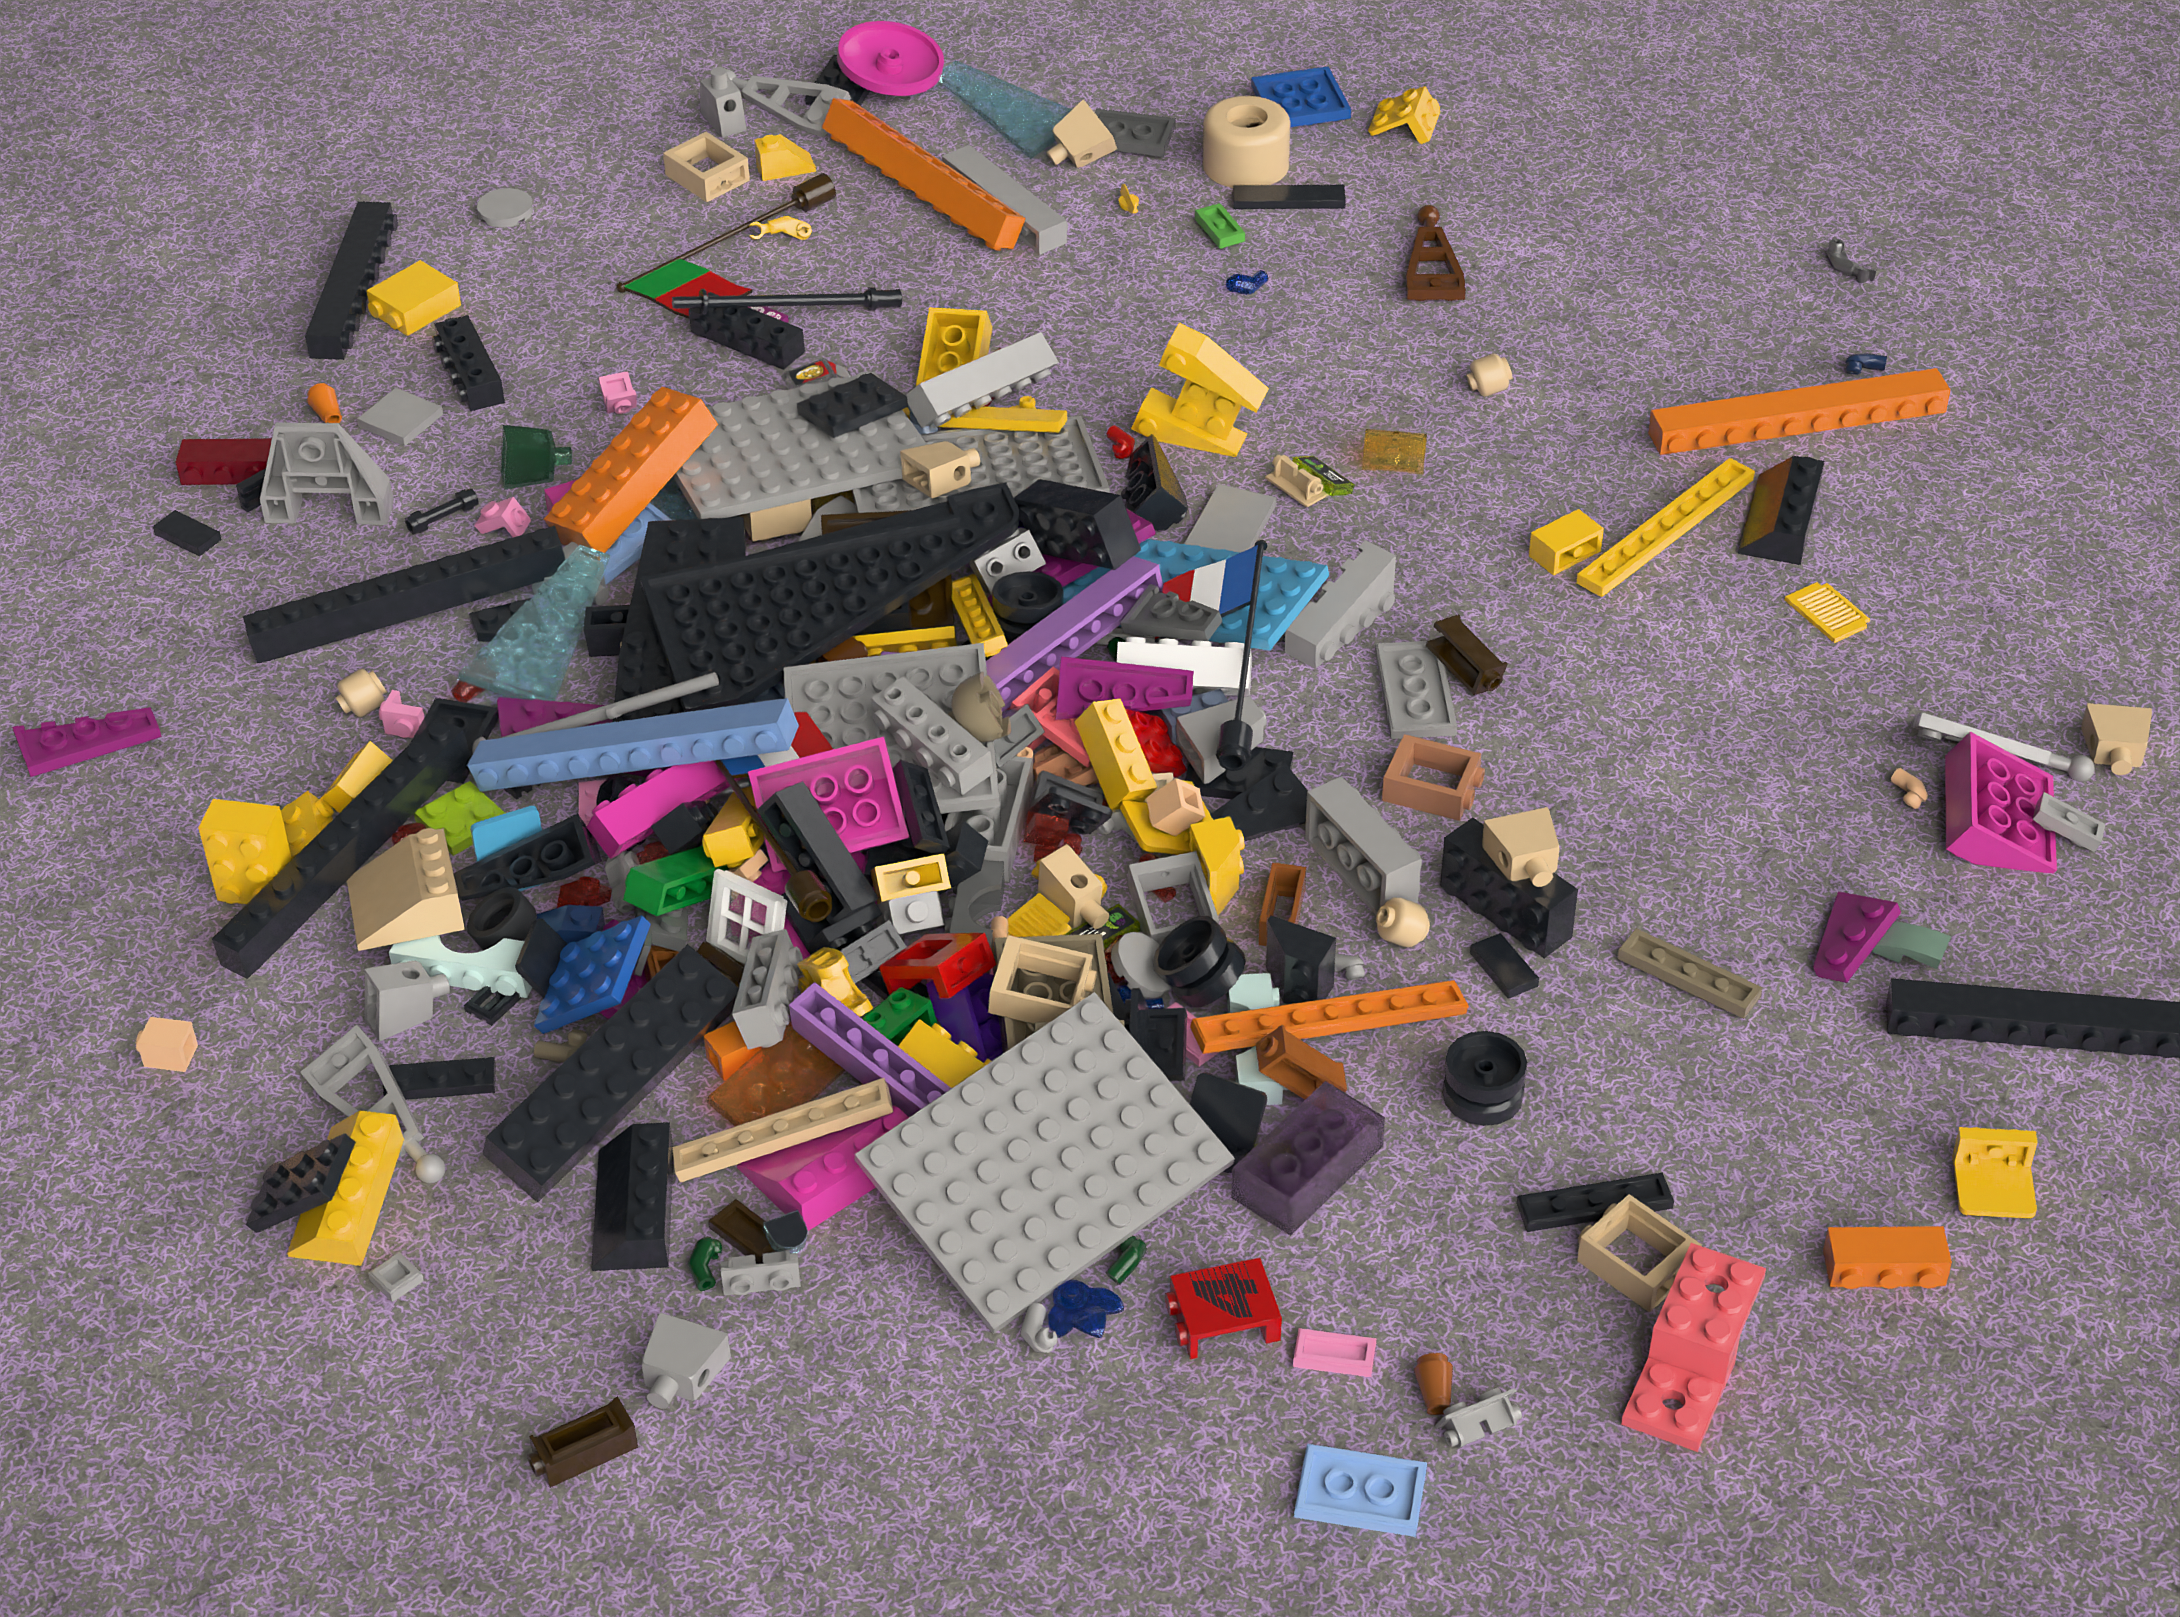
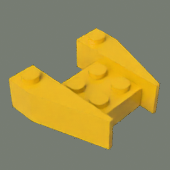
M1179 323L1165 348L1158 366L1186 379L1178 399H1175L1151 387L1131 429L1146 437L1152 434L1159 442L1236 457L1247 436V433L1233 427L1242 406L1257 413L1269 388L1209 337Z

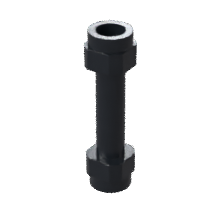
M463 489L455 493L456 498L424 513H421L419 510L411 513L410 516L405 518L406 527L413 535L418 532L422 533L428 530V524L461 509L464 512L474 509L479 504L478 497L473 489Z

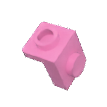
M628 371L599 377V386L607 413L623 414L629 412L632 408H636L637 395L636 391L632 388Z
M511 497L497 503L492 501L486 504L481 509V516L474 526L481 534L505 527L512 537L523 535L531 519L517 500Z
M396 690L391 691L387 700L383 701L379 708V718L383 721L385 734L396 735L402 738H413L424 719L423 708L403 705L400 692Z

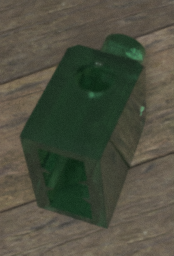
M503 425L500 473L504 490L552 482L554 480L555 465H572L571 447H555L553 434L550 430Z

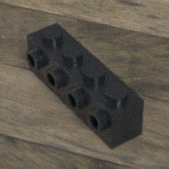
M712 292L708 293V296H719ZM749 307L708 308L706 315H701L699 308L688 309L692 333L782 370H785L805 353L803 329Z
M469 316L448 318L442 322L434 323L436 335L432 336L435 352L440 353L443 368L448 369L452 386L456 385L460 402H466L470 412L505 403L502 380Z
M803 781L775 792L757 809V812L797 872L804 870L814 872L831 895L832 910L826 917L830 925L873 904L879 899Z

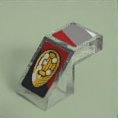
M822 358L786 371L781 377L790 390L799 388L804 384H818L827 382L832 378L850 377L851 374L846 367Z

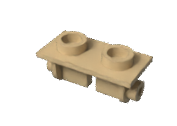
M1275 456L1272 461L1274 472L1265 476V479L1306 508L1329 496L1330 493L1323 488L1321 479L1314 477L1303 468L1298 470V465L1291 461L1288 456Z

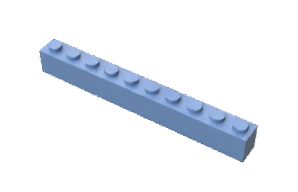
M788 698L483 740L479 742L467 766L479 791L482 792L788 751L799 724Z

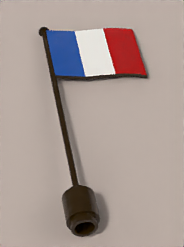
M794 712L799 727L788 751L713 761L792 876L785 886L786 895L801 917L811 922H818L825 919L832 910L831 895L814 872L809 870L797 872L734 780L749 777L748 771L833 750L807 712Z

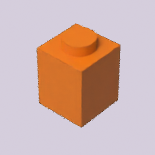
M735 1021L704 1035L706 1058L723 1081L762 1064L761 1048L763 1047L748 1049Z

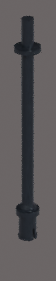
M868 287L864 293L708 296L707 291L701 289L699 296L672 297L673 309L699 308L701 315H706L708 308L864 305L868 310H876L877 307L900 308L902 305L900 289L876 290L875 287Z

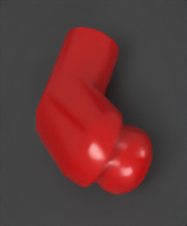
M1111 426L1106 436L1116 444L1112 445L1115 457L1119 459L1129 458L1133 453L1134 438L1118 426Z

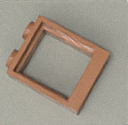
M1404 734L1383 777L1382 801L1460 821L1464 810L1472 808L1475 798L1474 788H1480L1483 783L1485 768L1480 767L1481 753ZM1416 764L1459 775L1462 778L1455 790L1408 778V775L1413 765Z

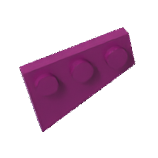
M1838 891L1813 965L1816 975L1821 978L1847 983L1901 914L1898 902Z

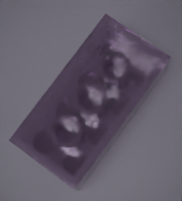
M1325 1081L1232 1168L1231 1198L1291 1236L1383 1147L1385 1117Z

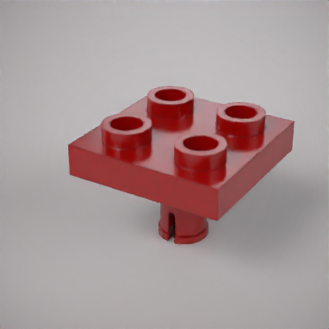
M1125 709L1150 771L1157 774L1173 773L1174 778L1184 774L1187 769L1181 760L1183 758L1182 753L1172 743L1167 733L1168 727L1166 723L1158 716Z

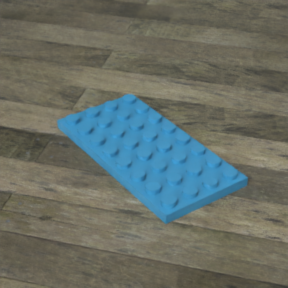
M1147 539L1139 544L1141 551L1134 556L1159 564L1164 584L1185 572L1228 559L1241 552ZM1263 556L1251 648L1268 651L1273 648L1329 577L1327 565L1310 561L1289 560L1282 557ZM1097 567L1062 587L1064 591V604L1111 569ZM1250 605L1222 617V623L1209 641L1245 644Z

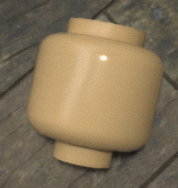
M1495 353L1472 361L1470 364L1471 373L1466 374L1471 390H1478L1482 396H1490L1506 390L1509 386V380L1513 379L1506 358H1500Z
M358 669L338 682L337 688L340 695L335 698L346 714L352 711L355 716L364 717L380 707L384 701L383 694L387 693L373 670L368 673L365 669Z
M1403 898L1388 900L1378 910L1376 915L1377 930L1380 937L1387 942L1402 947L1417 945L1429 932L1430 922L1425 908L1420 904Z

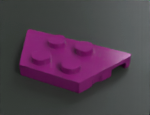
M498 697L497 706L501 737L605 705Z

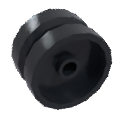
M1031 571L1015 572L1003 576L995 582L992 589L993 612L1008 645L1064 604V591L1061 583L1054 577L1044 573Z
M1197 916L1186 920L1174 928L1163 939L1155 952L1153 968L1160 978L1172 987L1173 992L1188 1007L1200 1008L1213 1003L1235 985L1243 973L1246 960L1244 952L1233 940L1226 937V932L1210 916Z
M1470 1032L1457 1038L1448 1048L1445 1059V1078L1442 1093L1445 1105L1454 1116L1467 1123L1481 1126L1497 1125L1513 1118L1521 1109L1524 1097V1082L1527 1071V1059L1524 1050L1515 1040L1496 1032Z

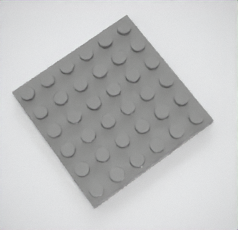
M984 643L784 667L785 698H788L793 712H807L833 749L884 737L892 768L900 760L923 767L913 752L908 748H901L891 733L878 728L872 718L874 711L871 698L903 676L948 714V712L952 711L951 699L954 690L962 681L980 672H984V676H987ZM994 741L988 743L981 742L991 752L994 773L964 795L959 794L953 787H946L939 779L937 773L930 767L927 768L941 814L1000 807Z

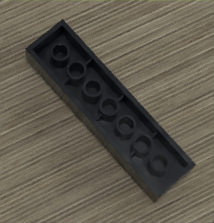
M687 944L486 1136L483 1155L531 1198L539 1202L704 1041L705 1034L714 1031L733 1012L739 988Z

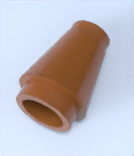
M1428 1353L1417 1359L1414 1374L1427 1407V1413L1430 1415H1444L1443 1411L1451 1406L1453 1365L1448 1362V1357L1445 1354Z

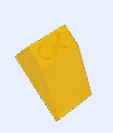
M929 307L916 386L988 355L993 327L987 311Z

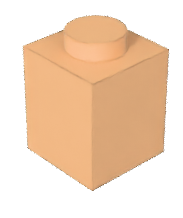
M1175 778L1147 797L1149 819L1152 826L1173 836H1177L1188 829L1190 824H1195L1205 817L1200 789L1180 779Z
M150 1017L144 1030L138 1033L136 1039V1050L140 1052L144 1067L186 1072L198 1047L192 1022Z

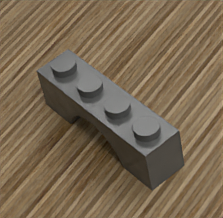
M984 860L980 872L953 887V894H956V896H950L949 917H952V919H946L945 933H985L993 953V930L984 928L975 921L988 913L1000 911L1002 908L1005 888L1004 861Z

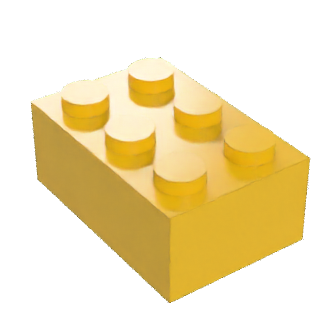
M212 799L198 829L217 901L229 904H248L292 860L280 806Z

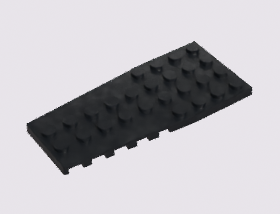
M742 517L648 522L619 653L614 703L674 685L641 588L640 577L746 556L745 525ZM678 697L622 714L612 719V722L684 713Z

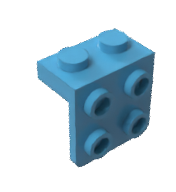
M528 806L474 823L470 831L476 862L542 831L537 808L535 806ZM535 885V886H531V887H526V888H521V889H518V890H519V891H523V890H526V889H529V888H532V887H536V886H539V885Z

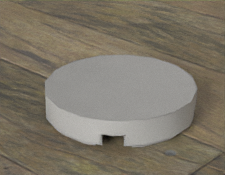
M502 188L490 191L477 202L478 218L485 220L486 225L491 227L506 228L519 225L518 221L522 219L526 221L533 214L532 198L527 192L520 189Z
M1130 932L1123 935L1112 947L1111 960L1115 972L1120 978L1122 976L1125 977L1129 982L1126 986L1130 990L1132 988H1140L1144 997L1158 998L1171 989V986L1165 983L1153 968L1154 955L1160 944L1143 933Z

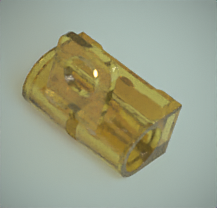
M1366 429L1362 470L1396 471L1423 475L1427 433Z

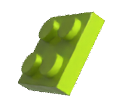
M468 781L419 808L414 813L415 821L423 829L432 828L437 830L444 828L448 851L454 856L473 845L470 828L474 823L505 814V812L483 792H480L479 788L471 781Z

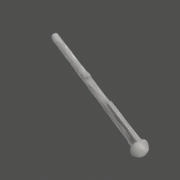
M713 672L504 737L583 727L602 720L614 719L628 712L719 685V680L716 673ZM479 737L475 740L472 746L473 753L479 742L486 740L484 737Z

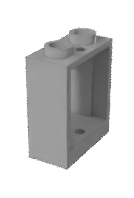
M1196 851L1130 864L1128 867L1127 886L1142 932L1159 944L1180 924L1155 929L1144 892L1189 883L1200 916H1210L1219 924V918Z

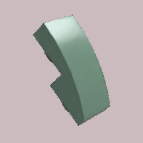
M1894 922L1871 952L1897 963H1900L1903 955L1937 969L1951 936L1914 924Z

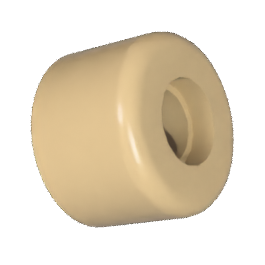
M1236 96L1214 104L1205 114L1203 121V169L1206 175L1213 181L1233 188V185H1272L1281 180L1288 172L1291 123L1285 109L1274 101L1257 96Z

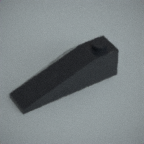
M1151 434L1130 456L1125 476L1130 481L1127 487L1122 490L1121 497L1126 499L1125 508L1151 522L1155 531L1167 530L1173 523L1177 524L1185 517L1188 505L1186 495L1157 438Z
M577 813L453 874L459 897L462 901L488 896L494 891L505 887L521 889L563 880L602 862L595 838Z

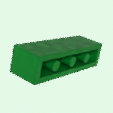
M703 846L631 867L625 880L626 889L623 900L655 916H659L711 899L714 871L717 869L728 871L730 868L727 865L715 868L712 858L706 856Z

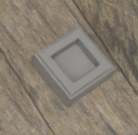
M400 1252L368 1273L370 1281L391 1302H394L424 1281L422 1273Z

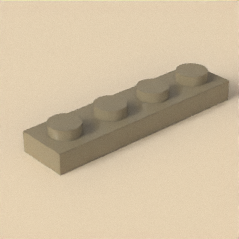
M1637 928L1619 948L1617 959L1743 1019L1761 998L1763 987Z

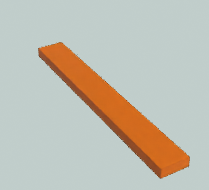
M1455 980L1193 1018L1190 1029L1202 1054L1256 1046V1043L1264 1036L1270 1034L1281 1025H1284L1285 1030L1298 1039H1306L1459 1016L1467 1013L1469 1005Z

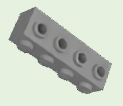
M902 676L871 698L874 711L872 718L878 728L891 733L901 748H908L913 752L919 763L924 768L930 767L936 772L946 787H953L959 794L964 795L994 773L990 750L905 677Z
M786 929L752 938L732 1012L748 1049L760 1046L767 1048L782 1041L785 1027L789 1024V1004L794 1001L795 987L799 983L798 974L800 969L797 964L803 958L800 949L797 946H793Z

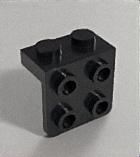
M1044 770L1038 774L1028 811L1036 813L1039 819L1051 823L1059 822L1068 826L1070 831L1081 835L1094 832L1111 818L1113 812L1112 809L1102 805L1104 794Z
M786 893L781 894L784 897L783 899L787 900L785 916L810 955L823 947L839 950L848 944L847 939L854 935L857 939H860L875 929L872 923L882 915V912L874 902L833 925H830L827 918L818 922H811L800 916Z
M539 918L531 924L515 968L518 974L537 993L545 998L550 986L549 980L556 971L560 961V953L567 943L542 918Z
M1132 988L1131 999H1126L1125 1017L1127 1021H1130V1035L1169 1081H1185L1186 1009H1149L1140 988Z
M1203 1072L1197 1076L1190 1106L1235 1158L1233 1165L1223 1171L1225 1173H1233L1234 1170L1236 1171L1249 1165L1268 1098L1263 1091L1208 1072Z

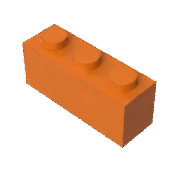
M1944 1226L1828 1227L1823 1248L1830 1287H1844L1847 1289L1884 1287L1893 1289L1897 1287L1921 1286L1923 1288H1935L1937 1286H1946L1952 1265Z

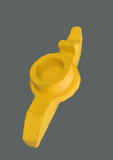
M1125 183L1121 184V196L1118 201L1121 209L1129 211V213H1138L1137 205L1139 204V198L1129 193Z

